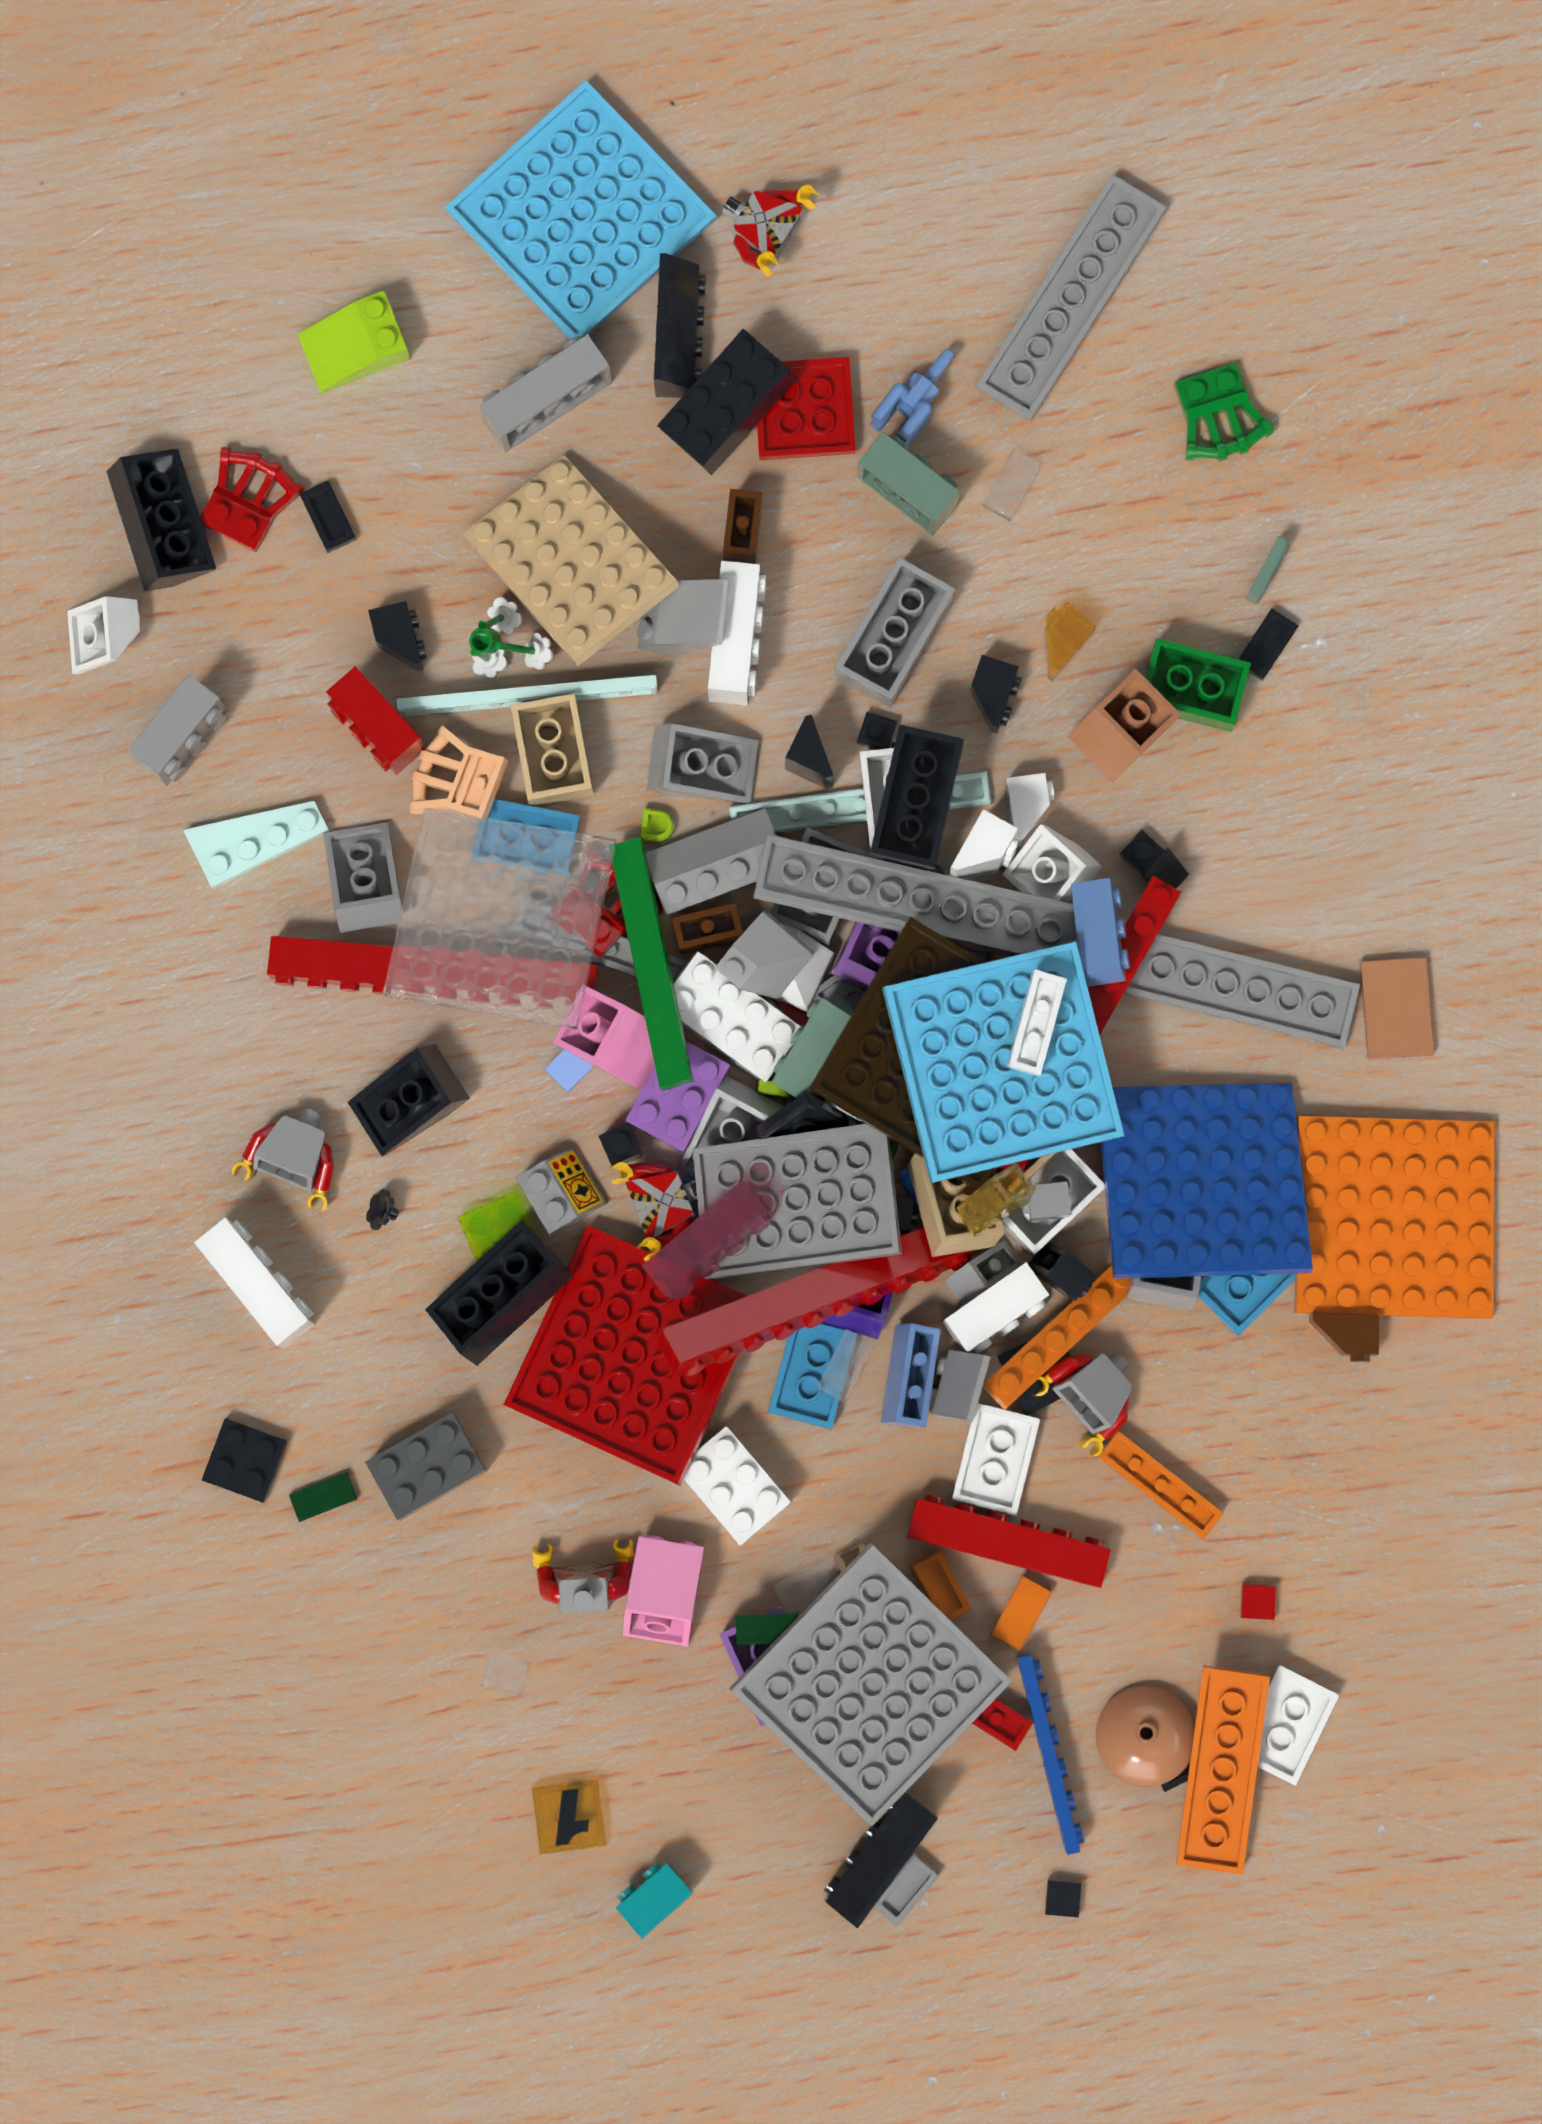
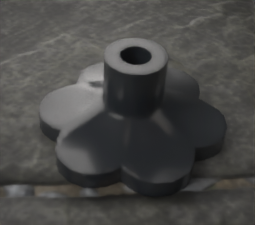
M382 1189L378 1195L372 1196L366 1220L370 1223L371 1229L379 1230L389 1220H396L398 1209L393 1207L394 1199L390 1197L388 1190Z

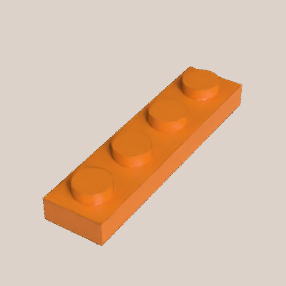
M1119 1431L1097 1457L1202 1540H1204L1224 1514Z

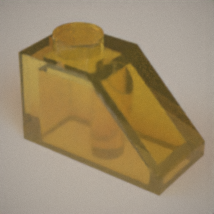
M1067 602L1061 608L1055 606L1044 619L1047 623L1044 629L1047 677L1052 682L1091 638L1096 629L1092 622Z

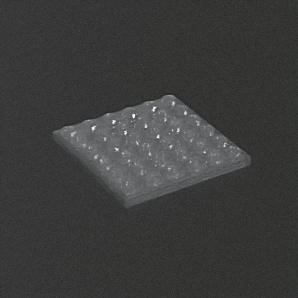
M424 807L383 990L384 996L577 1030L617 844L616 840L492 818L482 820L467 814Z

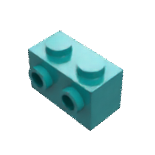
M657 1861L643 1874L646 1880L639 1887L635 1888L631 1884L617 1896L621 1902L616 1906V1909L641 1939L693 1894V1890L668 1861L662 1866Z

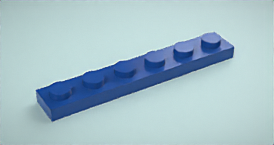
M1031 1654L1019 1656L1017 1661L1065 1853L1067 1855L1081 1852L1079 1844L1085 1843L1080 1823H1073L1071 1811L1076 1810L1072 1791H1065L1062 1778L1068 1777L1064 1758L1057 1759L1054 1745H1058L1060 1742L1056 1726H1049L1046 1713L1051 1712V1706L1047 1692H1040L1038 1680L1043 1679L1039 1659L1032 1660Z

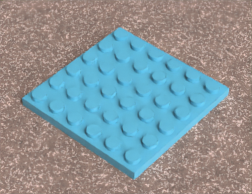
M586 80L445 206L446 212L569 340L577 336L582 338L587 334L590 335L659 272L660 253L677 256L717 220L716 214Z
M1076 942L882 988L930 1183L1124 1136ZM1033 970H1039L1067 979L1040 1076L1006 1067Z

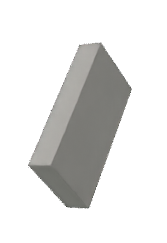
M914 1852L874 1907L898 1927L940 1874Z

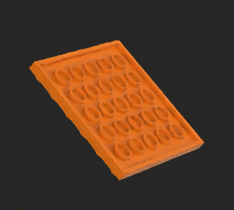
M1297 1116L1296 1122L1313 1269L1311 1273L1296 1274L1294 1314H1363L1391 1317L1493 1319L1495 1121Z

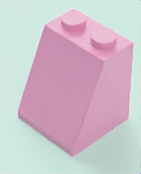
M584 985L553 1043L619 1080L642 1090L655 1066L645 1017L626 1005Z
M638 1536L625 1606L623 1636L688 1647L704 1547L697 1546L690 1541L676 1543L665 1541L659 1536Z

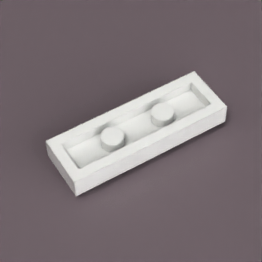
M1039 970L1032 971L1006 1067L1035 1076L1041 1075L1065 988L1066 978Z

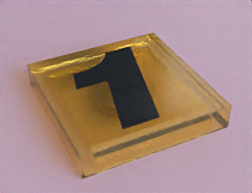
M598 1779L532 1787L540 1855L607 1846Z

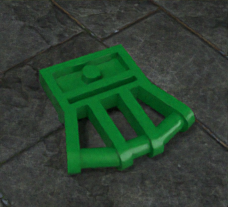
M1236 363L1176 381L1174 384L1187 422L1185 459L1188 461H1194V458L1222 461L1226 460L1228 455L1237 452L1240 455L1249 452L1248 449L1264 436L1269 437L1275 432L1270 422L1262 417L1249 402L1248 393L1245 390ZM1241 408L1256 426L1245 436L1242 433L1234 409ZM1224 412L1234 439L1227 443L1221 441L1213 416ZM1204 420L1212 446L1195 445L1196 421Z

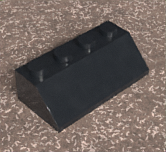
M660 253L654 386L656 397L682 398L698 380L702 372L701 369H696V357H702L703 338H697L698 326H704V306H699V295H705L706 275H700L699 264L667 253Z
M178 448L120 457L106 472L144 592L174 587L216 569L215 562Z
M521 1220L433 1301L425 1311L459 1354L478 1366L574 1276L557 1255Z
M905 1792L887 1810V1815L881 1823L876 1822L868 1828L863 1836L868 1841L860 1851L854 1848L843 1864L848 1868L841 1878L834 1875L823 1890L828 1894L825 1902L858 1929L932 1828L938 1817Z

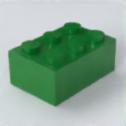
M1156 638L1145 678L1181 714L1178 719L1232 732L1237 720L1251 663Z

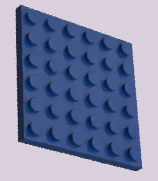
M1292 1083L1112 1087L1124 1132L1123 1137L1101 1142L1113 1279L1311 1273L1313 1265Z

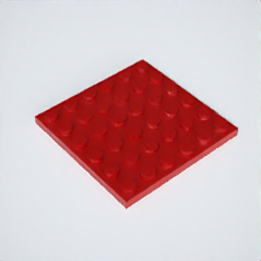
M587 1225L567 1267L574 1277L554 1295L503 1405L681 1486L742 1352L735 1354L731 1360L723 1364L715 1362L705 1366L701 1372L695 1375L687 1376L685 1374L676 1378L658 1345L661 1331L664 1328L744 1298L747 1295L711 1279H705L704 1276L659 1256H655L651 1261L647 1262L644 1258L650 1252L641 1248L637 1249L632 1244Z

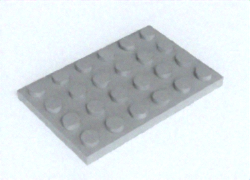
M861 1124L692 1149L705 1279L716 1280L902 1254L890 1138L871 1126Z

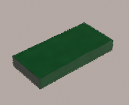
M347 1472L289 1495L299 1522L358 1500Z
M798 1613L735 1616L737 1645L772 1644L798 1618Z

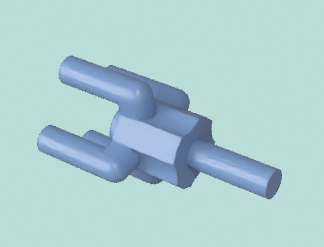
M944 349L924 376L914 373L905 385L896 383L872 413L871 417L873 420L869 425L875 431L880 432L897 410L904 417L908 418L897 434L906 444L907 450L930 419V404L939 394V390L933 384L953 360L954 354Z

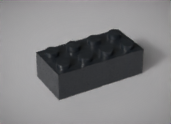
M743 328L657 426L712 476L792 386L797 377L785 364Z
M899 725L871 845V858L935 872L964 747L963 738Z

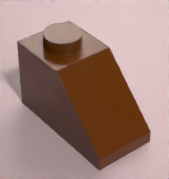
M1318 1313L1309 1315V1323L1341 1356H1350V1362H1370V1356L1379 1355V1315Z

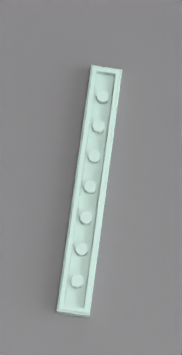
M656 675L398 698L396 700L399 715L401 717L509 708L513 704L575 693L576 701L656 694L658 688Z
M987 771L957 775L949 810L991 804ZM864 788L729 807L731 821L766 808L775 834L806 830L807 827L817 829L867 822Z

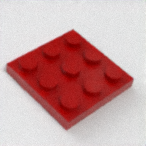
M849 357L781 361L793 372L797 380L757 424L759 460L856 454Z

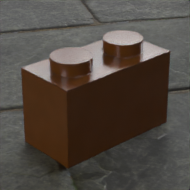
M730 489L723 561L756 564L763 503L762 492Z
M736 903L672 918L680 955L734 943L743 934Z

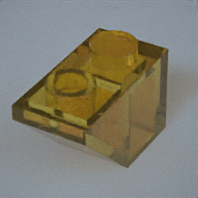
M1015 1163L987 1180L957 1206L955 1211L975 1237L1026 1206L1036 1189L1018 1164Z

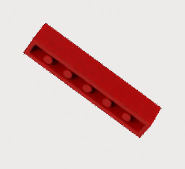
M928 1494L924 1495L923 1500L916 1499L906 1538L1097 1588L1102 1587L1111 1549L1104 1547V1540L1086 1536L1084 1542L1071 1539L1073 1532L1053 1528L1052 1533L1040 1531L1041 1524L1021 1519L1020 1525L1007 1522L1008 1515L989 1511L988 1517L975 1514L976 1507L958 1502L956 1508L943 1505V1498Z

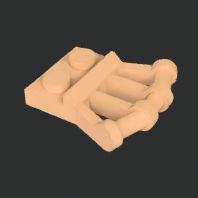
M442 725L437 730L439 734L425 751L421 750L418 757L421 760L417 772L414 771L411 776L413 781V802L409 804V812L412 814H426L432 811L450 810L486 821L509 761L505 757L465 745ZM450 742L464 756L460 762L438 754ZM433 765L458 771L454 782L451 783L429 776ZM426 786L450 792L449 796L446 799L426 800Z

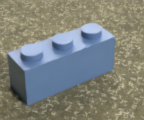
M1110 877L1072 883L1071 890L1078 950L1087 987L1126 981L1124 969L1130 968L1127 949H1122L1121 939L1126 938L1124 919H1118L1117 908L1123 907L1120 888H1114Z
M912 1323L895 1325L880 1423L905 1428H926L941 1329Z

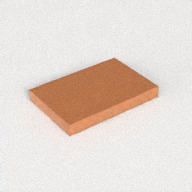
M1426 957L1360 962L1367 1059L1433 1056L1434 1043Z

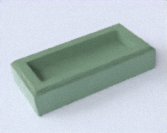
M1278 536L1246 600L1254 604L1259 602L1289 546L1288 540Z

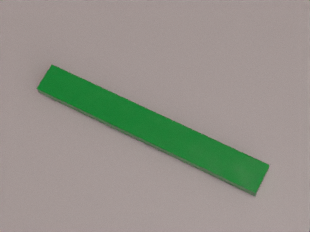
M636 837L611 845L609 848L659 1088L665 1091L694 1082L644 842L640 837Z

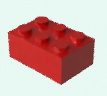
M356 666L326 691L330 699L327 705L331 709L332 714L342 725L348 721L351 725L348 728L352 732V736L364 749L368 745L372 748L370 753L374 756L373 759L385 772L391 769L397 776L420 755L421 750L425 751V747L418 734Z

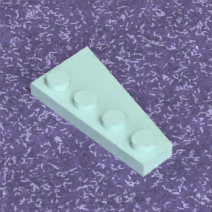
M315 801L183 830L212 889L324 835L323 833L330 832Z

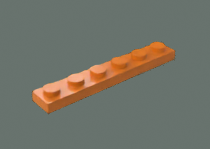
M1111 1265L1092 1283L1086 1295L1078 1298L1076 1301H1072L991 1376L982 1387L1005 1410L1127 1296L1129 1278L1113 1279Z

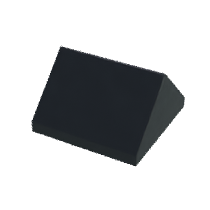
M812 714L805 716L785 757V770L825 789L833 787V773Z

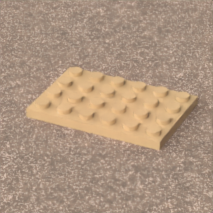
M564 454L463 533L466 540L577 667L679 587V583Z

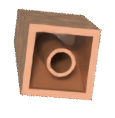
M1135 668L1067 737L1113 783L1181 714Z

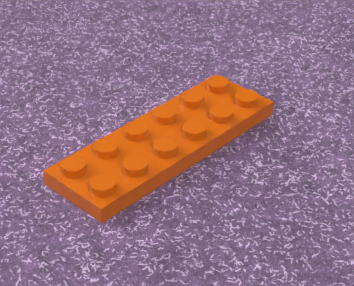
M1203 1665L1176 1865L1243 1875L1270 1682L1269 1674Z

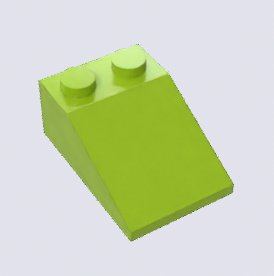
M384 290L352 302L297 334L320 393L410 360L406 344Z

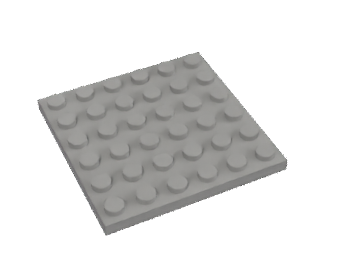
M870 1543L729 1689L866 1822L873 1826L1012 1681Z

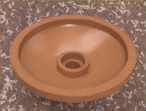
M1155 1686L1132 1687L1114 1696L1102 1710L1096 1728L1097 1749L1105 1766L1122 1781L1141 1787L1162 1785L1176 1778L1189 1764L1195 1723L1186 1705L1173 1693ZM1143 1728H1149L1152 1730L1153 1736L1149 1740H1144L1140 1736V1731Z

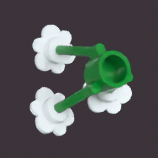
M498 597L494 600L493 606L487 611L491 619L480 621L478 623L479 628L475 629L470 635L469 644L472 649L470 654L473 660H475L473 671L477 675L486 674L487 677L493 678L496 676L497 671L505 670L508 664L506 658L503 657L505 650L525 653L526 666L530 668L535 667L537 670H542L545 663H549L553 658V651L549 648L551 640L543 637L540 633H534L530 638V642L526 643L525 646L502 642L498 632L503 630L506 634H510L514 631V627L520 626L523 621L522 615L517 612L518 605L513 601L508 603L504 597Z

